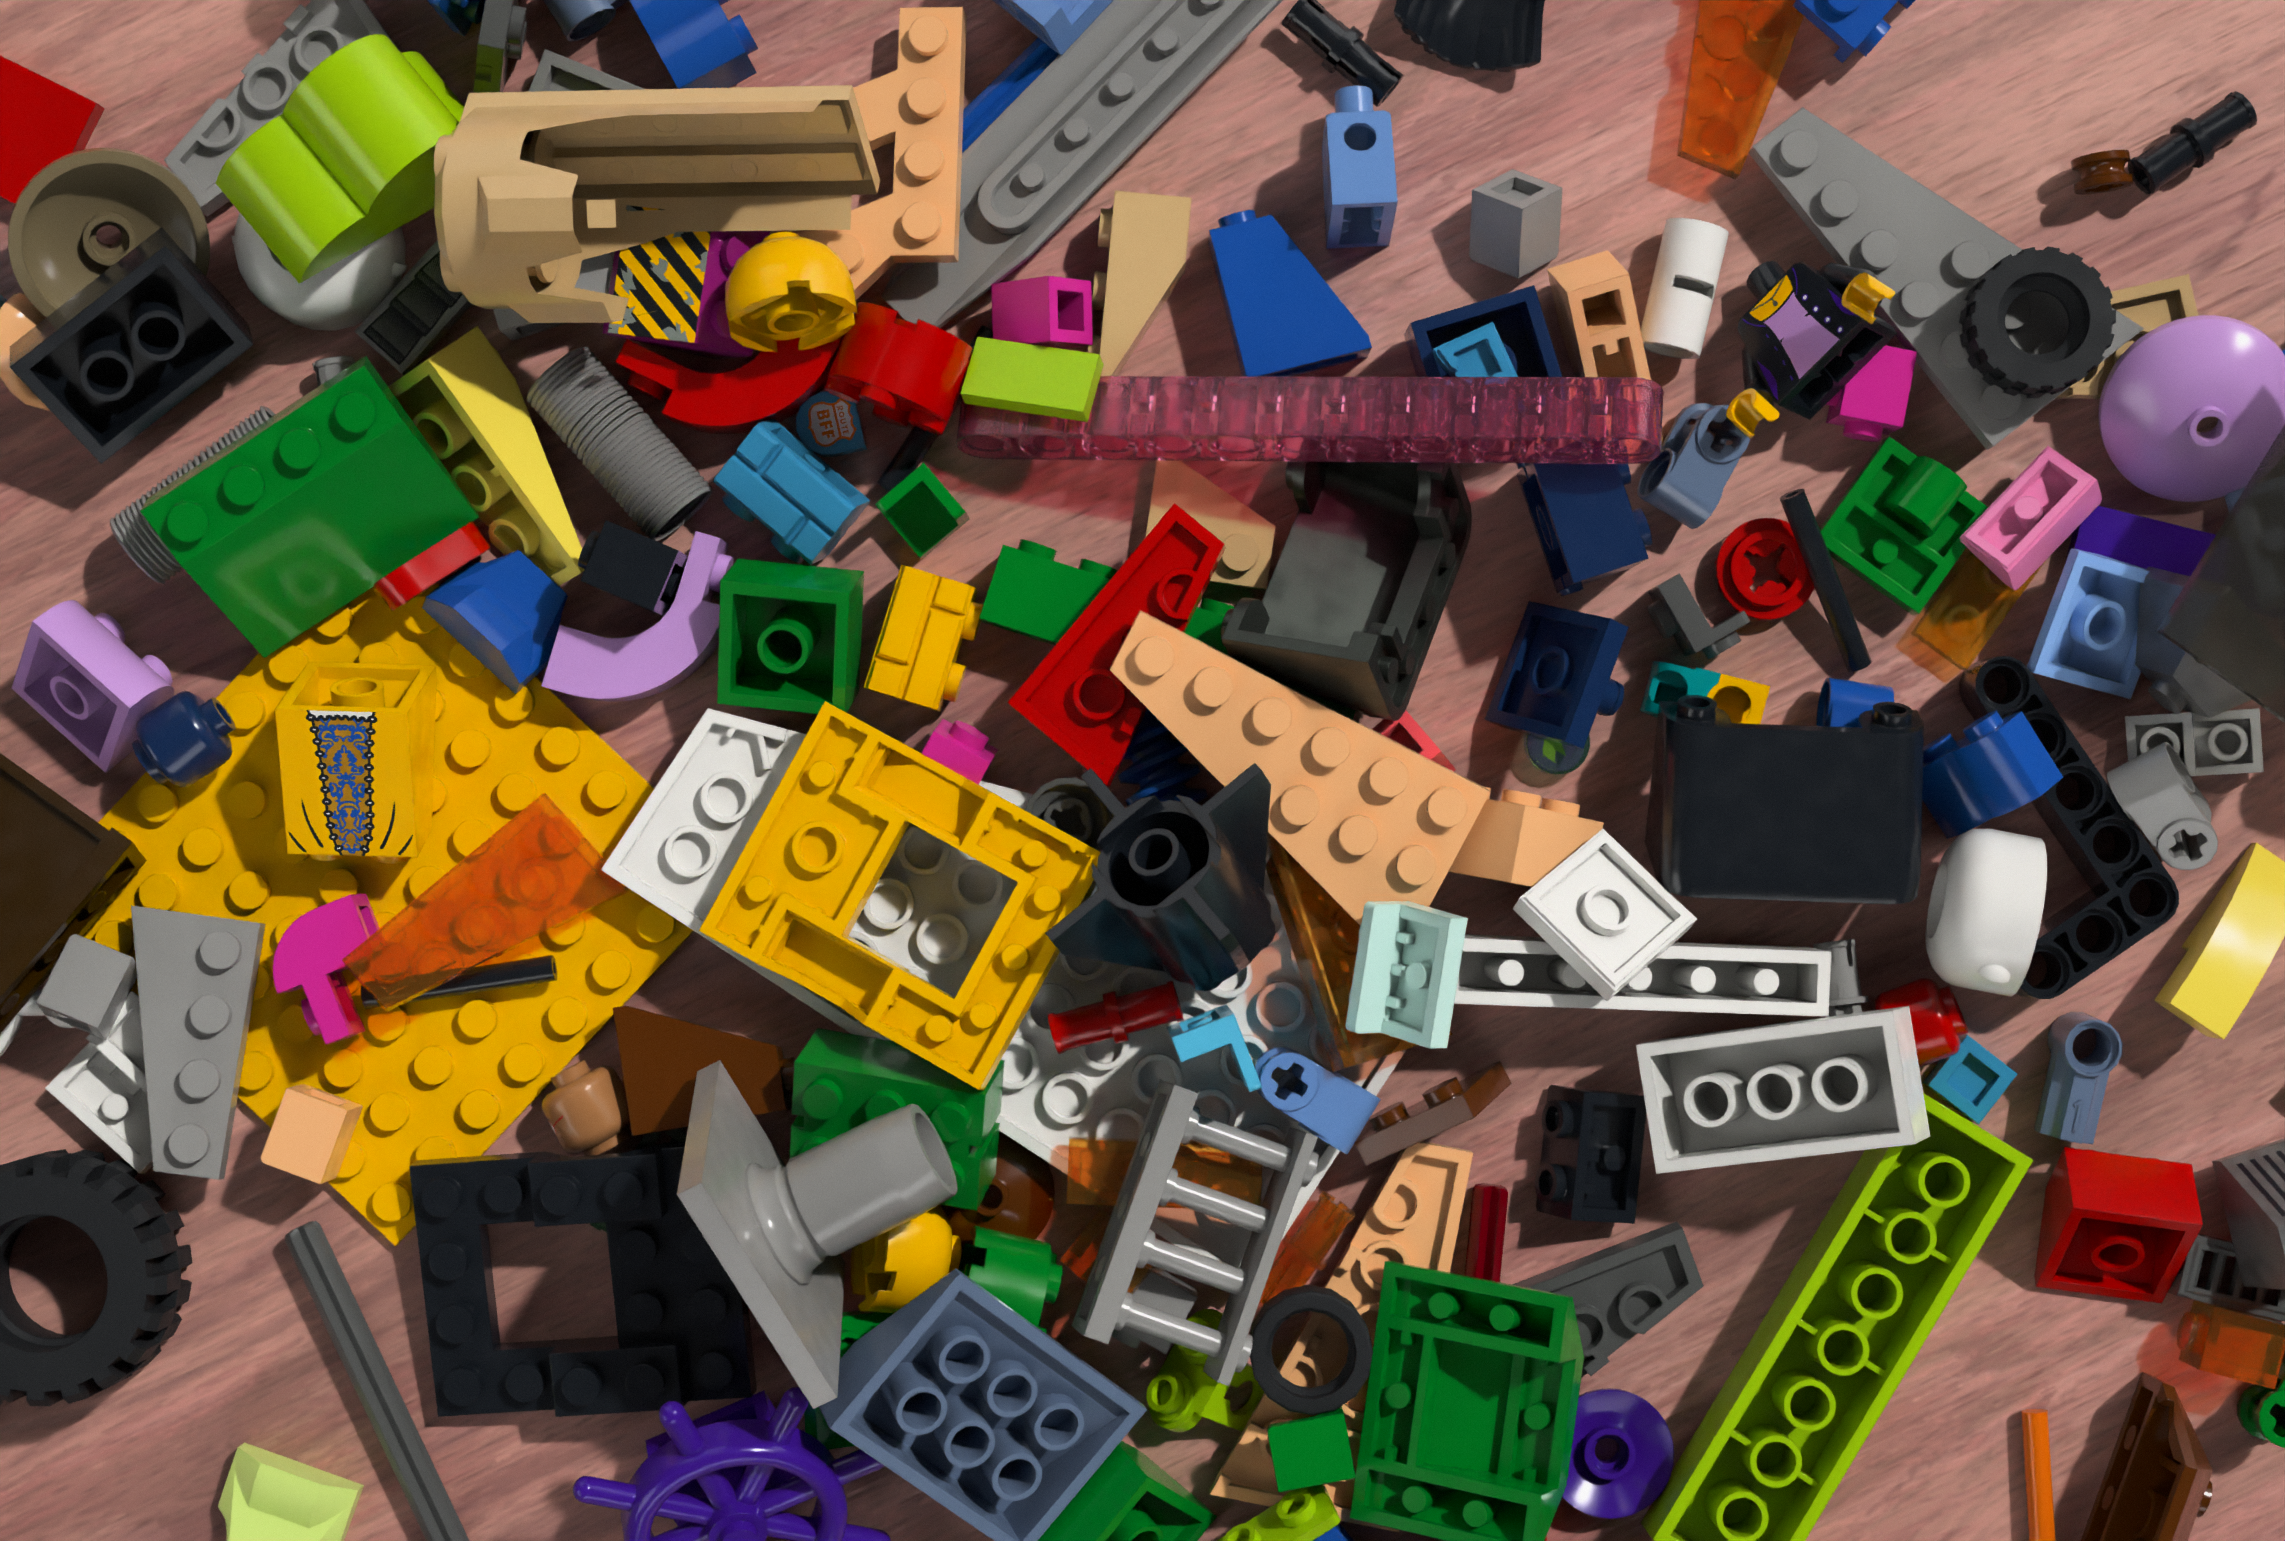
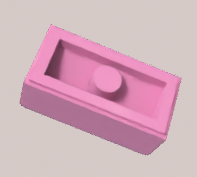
M2047 446L1960 536V540L2002 582L2016 591L2101 503L2102 496L2098 480Z

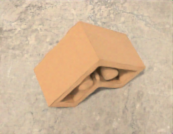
M1503 789L1501 801L1489 799V794L1448 872L1532 888L1602 830L1604 822L1578 817L1580 811L1579 804L1542 798L1541 808H1539L1541 802L1540 795Z

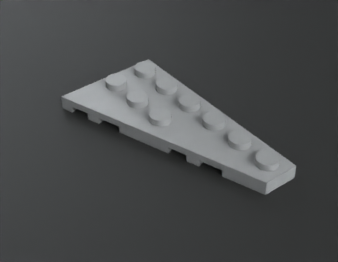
M1803 107L1752 146L1748 152L1835 262L1841 265L1870 270L1877 276L1880 282L1895 291V295L1891 300L1886 297L1883 298L1881 304L1875 309L1876 313L1897 332L1895 336L1905 349L1917 351V364L1986 450L1994 447L2065 391L2063 390L2053 395L2046 393L2039 398H2027V395L2024 394L2012 396L2003 393L2004 389L1996 385L1990 386L1982 380L1984 376L1977 368L1973 369L1967 360L1969 358L1965 347L1962 348L1960 335L1963 332L1962 324L1959 323L1960 313L1966 307L1967 301L1965 298L1969 290L1996 263L2010 254L2012 256L2018 254L2022 250L2021 248ZM2032 291L2024 293L2013 300L2006 313L2005 326L2009 338L2019 349L2031 354H2046L2054 351L2063 343L2068 332L2069 321L2067 312L2059 300L2050 294ZM2116 310V323L2112 325L2111 334H2114L2111 346L2104 351L2102 356L2105 358L2102 361L2144 328Z

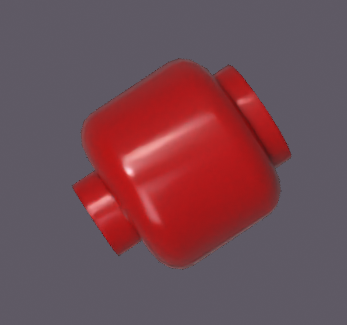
M1921 978L1883 992L1876 997L1874 1003L1875 1010L1909 1006L1919 1068L1958 1053L1961 1044L1959 1036L1967 1034L1968 1029L1955 995L1949 985L1939 988L1938 984L1932 979Z

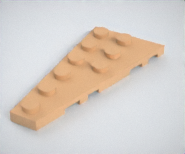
M1139 610L1110 667V671L1224 787L1252 764L1256 763L1271 783L1268 832L1359 925L1362 923L1364 905L1368 901H1410L1430 907L1490 794L1487 788Z

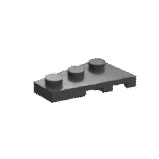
M1677 1221L1512 1284L1573 1297L1584 1354L1581 1378L1587 1373L1590 1376L1595 1374L1610 1362L1607 1358L1637 1333L1645 1334L1703 1287L1685 1233Z

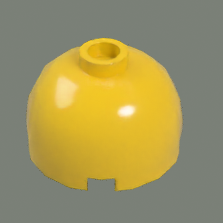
M793 232L770 234L761 243L756 244L737 259L725 285V307L731 338L747 348L764 352H778L776 340L800 337L798 349H812L837 340L855 325L854 312L857 313L853 283L847 266L837 253L828 246L812 239L800 237Z
M940 1204L926 1213L852 1248L851 1285L853 1294L866 1295V1300L857 1305L860 1311L895 1313L955 1268H959L962 1251L961 1240L958 1235H952L950 1220Z

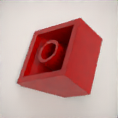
M2064 1147L2045 1189L2034 1275L2035 1286L2162 1304L2203 1226L2192 1164Z

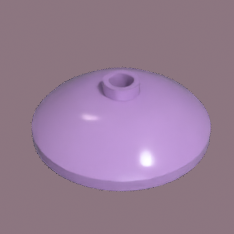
M2216 315L2191 316L2171 321L2151 330L2140 337L2121 355L2110 371L2102 389L2098 411L2099 429L2104 447L2118 471L2136 487L2154 496L2173 501L2198 502L2212 500L2253 483L2275 464L2285 450L2284 353L2270 337L2259 329L2229 317ZM2206 417L2218 418L2216 426L2211 431H2196L2197 425L2202 419Z

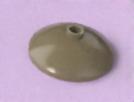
M92 148L67 154L54 160L42 168L26 184L18 196L10 217L8 251L13 273L25 296L45 317H48L161 227L205 276L207 275L210 261V239L204 214L195 196L186 184L167 167L149 157L132 151L116 148ZM111 225L118 228L122 235L118 242L104 244L98 240L96 233L101 227Z

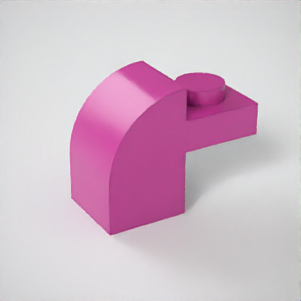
M350 894L305 913L285 931L275 951L273 979L277 994L296 991L301 988L304 989L307 998L301 1001L304 1018L313 1034H322L325 1044L342 1041L365 1032L342 972L389 953L366 894Z

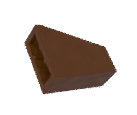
M620 1006L613 1008L632 1136L688 1127L697 1071L719 1060L754 1116L792 1110L790 1096H793L795 1058H784L781 1046L635 1007Z

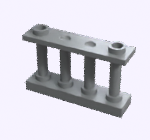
M1160 1079L1075 1314L1072 1327L1085 1337L1109 1344L1113 1330L1121 1331L1126 1326L1207 1354L1208 1357L1203 1372L1216 1382L1230 1386L1234 1372L1240 1373L1250 1357L1253 1337L1248 1333L1300 1186H1308L1316 1171L1319 1153L1314 1147L1318 1137L1289 1127L1284 1144L1282 1145L1200 1115L1199 1107L1194 1106L1198 1093ZM1190 1140H1194L1274 1169L1262 1205L1258 1206L1178 1177L1177 1169L1172 1168L1180 1143L1188 1144ZM1168 1202H1172L1251 1230L1252 1233L1240 1267L1237 1268L1155 1239V1231L1150 1230L1158 1205L1166 1206ZM1146 1264L1229 1292L1230 1295L1218 1329L1215 1330L1133 1301V1294L1127 1291L1136 1267L1142 1269Z

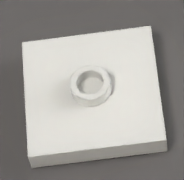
M1604 829L1600 830L1522 895L1513 907V910L1606 1001L1611 999L1683 936L1697 920L1691 912L1670 892L1665 890Z

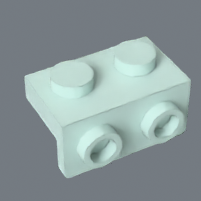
M1368 901L1364 905L1362 923L1359 929V942L1352 986L1349 993L1346 1029L1357 1034L1383 1033L1429 1049L1447 1048L1468 918L1410 901Z

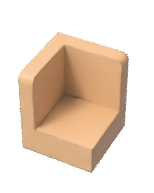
M306 1084L286 1088L263 1149L261 1161L266 1165L318 1184L335 1179L363 1105Z

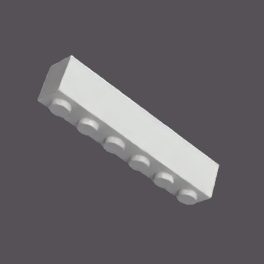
M1465 934L1454 1004L1829 1017L1831 951L1804 946L1675 942L1611 999L1606 1001L1542 937Z

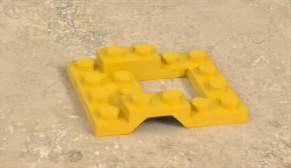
M825 701L699 931L756 964L806 987L841 1007L862 1024L976 1089L985 1090L1060 952L1045 933L1091 896L1096 886L1092 876V863L1097 868L1098 857L1101 852ZM910 823L1018 882L956 997L909 972V969L849 936Z

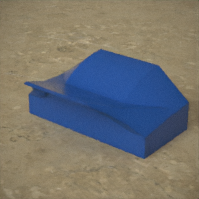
M516 550L485 563L468 562L426 596L422 608L516 694L547 667L568 596L520 550Z

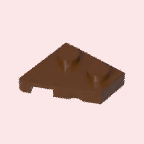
M1500 1061L1461 1081H1458L1457 1077L1448 1079L1422 1094L1424 1100L1407 1109L1403 1101L1372 1115L1369 1118L1372 1128L1355 1142V1145L1367 1166L1475 1118L1512 1083Z

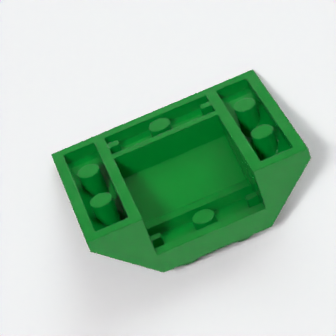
M1385 1261L1350 1518L1445 1541H1544L1567 1486L1584 1361L1573 1297L1394 1261Z

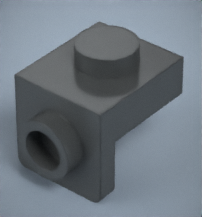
M1680 573L1647 591L1654 602L1647 606L1654 625L1665 639L1672 636L1675 638L1685 657L1701 650L1707 659L1715 657L1739 643L1741 639L1736 630L1751 622L1746 612L1741 611L1710 627Z

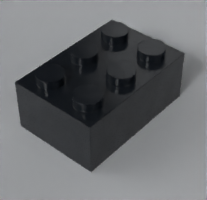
M161 227L10 346V368L102 464L254 344L249 324Z

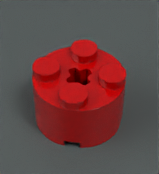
M859 302L857 304V313L854 312L855 325L844 334L829 371L824 390L841 399L859 404L862 398L875 405L872 411L874 416L896 426L907 428L908 424L911 423L930 433L943 435L962 390L973 348L958 337L930 323L918 319L917 323L914 324L897 319L898 311L877 304Z

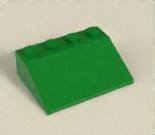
M367 356L361 358L148 497L140 511L183 569L263 658L372 588L377 581L479 518L476 510Z

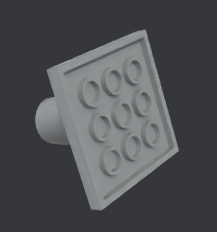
M719 1060L697 1071L677 1196L810 1405L815 1409L838 1398L845 1261L841 1253L926 1213L956 1195L958 1187L955 1172L937 1130L926 1113L916 1104H909L875 1117L789 1159L785 1166L737 1086Z

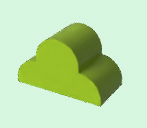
M383 34L365 36L342 47L316 66L293 91L285 105L283 114L255 131L231 154L219 172L216 185L300 284L434 208L435 146L439 137L450 135L459 124L464 105L422 54L417 51L401 53L392 41Z

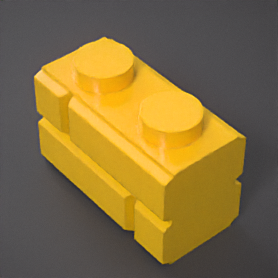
M901 565L864 688L941 712L944 699L955 703L966 671V666L956 663L963 639L974 642L981 624L979 617L983 604L974 602L978 592L977 589L968 584Z

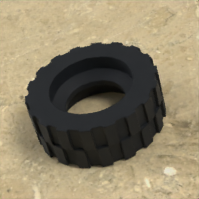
M2035 247L2022 249L2018 254L2014 256L2010 254L1996 263L1969 290L1965 298L1967 301L1966 307L1960 313L1959 323L1962 324L1963 332L1960 335L1962 348L1965 347L1969 355L1967 360L1973 369L1977 368L1984 376L1982 380L1990 386L1996 385L2004 389L2003 393L2012 396L2024 394L2027 395V398H2039L2046 393L2053 395L2065 390L2086 377L2090 371L2101 363L2105 358L2102 356L2104 351L2111 346L2114 334H2111L2112 325L2116 323V310H2112L2110 299L2113 296L2109 286H2104L2099 278L2101 274L2094 266L2090 268L2083 263L2082 257L2074 253L2068 255L2059 252L2060 248L2046 247L2044 250H2035ZM2039 291L2050 294L2060 301L2067 312L2069 327L2066 338L2052 352L2046 354L2027 353L2019 349L2007 334L2005 326L2007 310L2013 300L2024 293Z

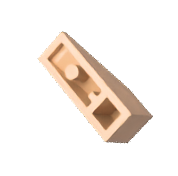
M1608 250L1548 268L1547 271L1560 330L1593 437L1596 438L1607 434L1611 449L1619 446L1626 460L1659 450L1664 441L1629 273Z

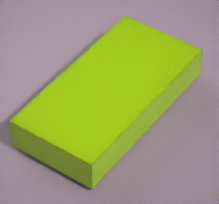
M977 337L960 394L965 404L1088 422L1104 364L1100 354Z

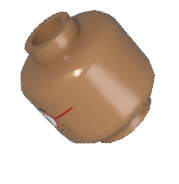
M584 1059L550 1078L556 1089L545 1096L542 1101V1110L566 1152L570 1154L583 1152L585 1156L600 1155L632 1136L628 1128L630 1126L625 1087L612 1067L599 1066L590 1070Z

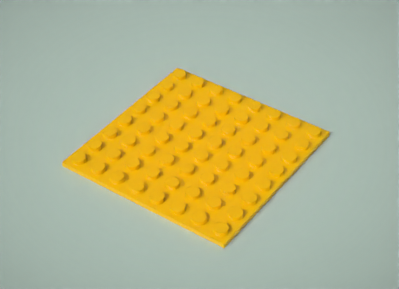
M438 583L394 611L390 610L377 589L373 586L267 657L263 658L258 653L216 697L230 714L236 727L235 730L228 734L233 750L231 757L224 764L188 787H180L169 781L160 784L146 771L98 822L109 831L111 828H114L131 840L147 861L82 936L129 955L136 962L131 905L266 924L238 1098L270 1128H272L286 1088L300 1084H306L363 1105L338 1175L335 1179L327 1182L394 1246L399 1245L416 1227L409 1166L417 1160L483 1156L552 1082L550 1078L563 1071L614 1017L613 1008L624 1006L694 932L601 870L655 788L551 689L542 687V681L537 676L515 694L434 620L422 607L426 596L440 586ZM308 662L436 665L432 830L417 858L411 857L408 860L397 863L379 862L373 856H345L333 861H318L312 859L309 854L287 853L275 708ZM350 894H366L389 953L342 972L365 1032L342 1041L325 1044L322 1034H313L304 1018L301 1001L307 998L304 989L301 988L296 991L277 994L273 979L275 951L285 931L305 913ZM550 955L554 956L557 966L556 981L370 1009L364 1008L361 999V985L364 983ZM136 979L131 991L135 992L139 996L138 983Z

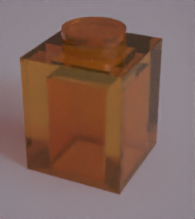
M2193 1300L2191 1312L2187 1311L2184 1313L2177 1330V1346L2181 1349L2179 1360L2202 1371L2275 1389L2285 1351V1324L2268 1317Z

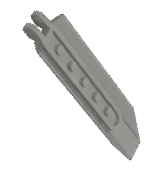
M1113 0L1062 56L1058 55L962 153L958 262L897 263L881 297L894 310L898 311V314L905 321L916 324L918 319L941 328L990 290L991 284L999 283L1025 263L1283 0Z

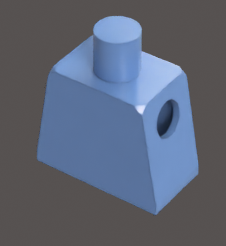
M1359 85L1346 86L1334 93L1335 113L1325 116L1322 140L1326 249L1389 246L1398 203L1391 114L1384 110L1374 111L1373 92L1369 87Z

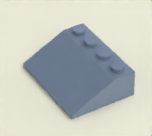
M957 1268L854 1342L840 1359L838 1398L819 1406L831 1430L994 1541H1038L1147 1411L1140 1401Z

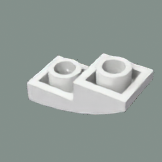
M2260 708L2227 710L2211 718L2192 712L2125 716L2128 761L2164 742H2168L2181 758L2190 776L2264 772Z

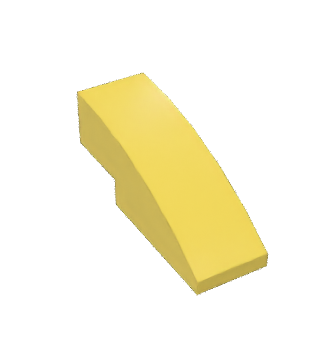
M2251 843L2182 945V948L2187 951L2154 1000L2207 1037L2223 1040L2226 1038L2252 997L2285 937V862L2258 843Z

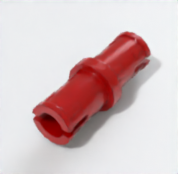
M1173 980L1166 982L1167 984L1122 996H1117L1116 991L1103 994V1001L1057 1014H1048L1049 1026L1057 1053H1065L1066 1050L1114 1038L1115 1043L1118 1044L1129 1041L1128 1034L1173 1021H1183V1014Z

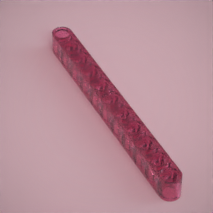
M1100 376L1088 422L965 404L962 398L956 447L961 452L977 458L1016 460L1638 464L1652 461L1660 455L1664 391L1654 381L1635 377Z

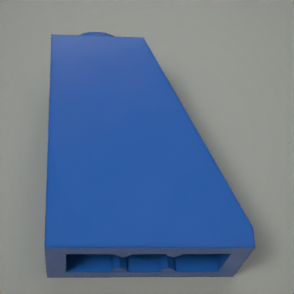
M1254 210L1236 212L1218 220L1219 228L1209 230L1208 245L1245 388L1368 357L1372 348L1369 335L1272 214L1256 218Z

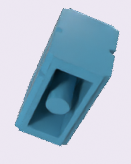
M766 420L753 427L737 448L736 453L730 457L713 481L726 492L722 500L734 514L749 522H753L755 518L774 533L771 543L782 555L796 563H801L804 559L810 565L824 559L831 553L846 534L848 528L853 525L870 502L865 495L776 420Z

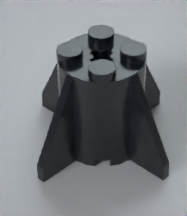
M1256 763L1252 764L1202 806L1185 796L1176 795L1180 801L1168 800L1160 802L1155 795L1141 798L1125 808L1091 768L1081 775L1092 792L1113 816V819L1102 830L1097 841V845L1101 848L1097 868L1092 863V876L1099 890L1045 933L1062 954L1163 971L1176 981L1189 983L1196 990L1209 991L1218 987L1222 981L1244 969L1263 948L1273 941L1276 933L1275 924L1271 919V904L1264 893L1271 783Z

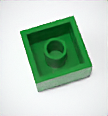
M737 559L720 580L717 704L818 714L823 703L826 701L848 712L859 693L864 571Z

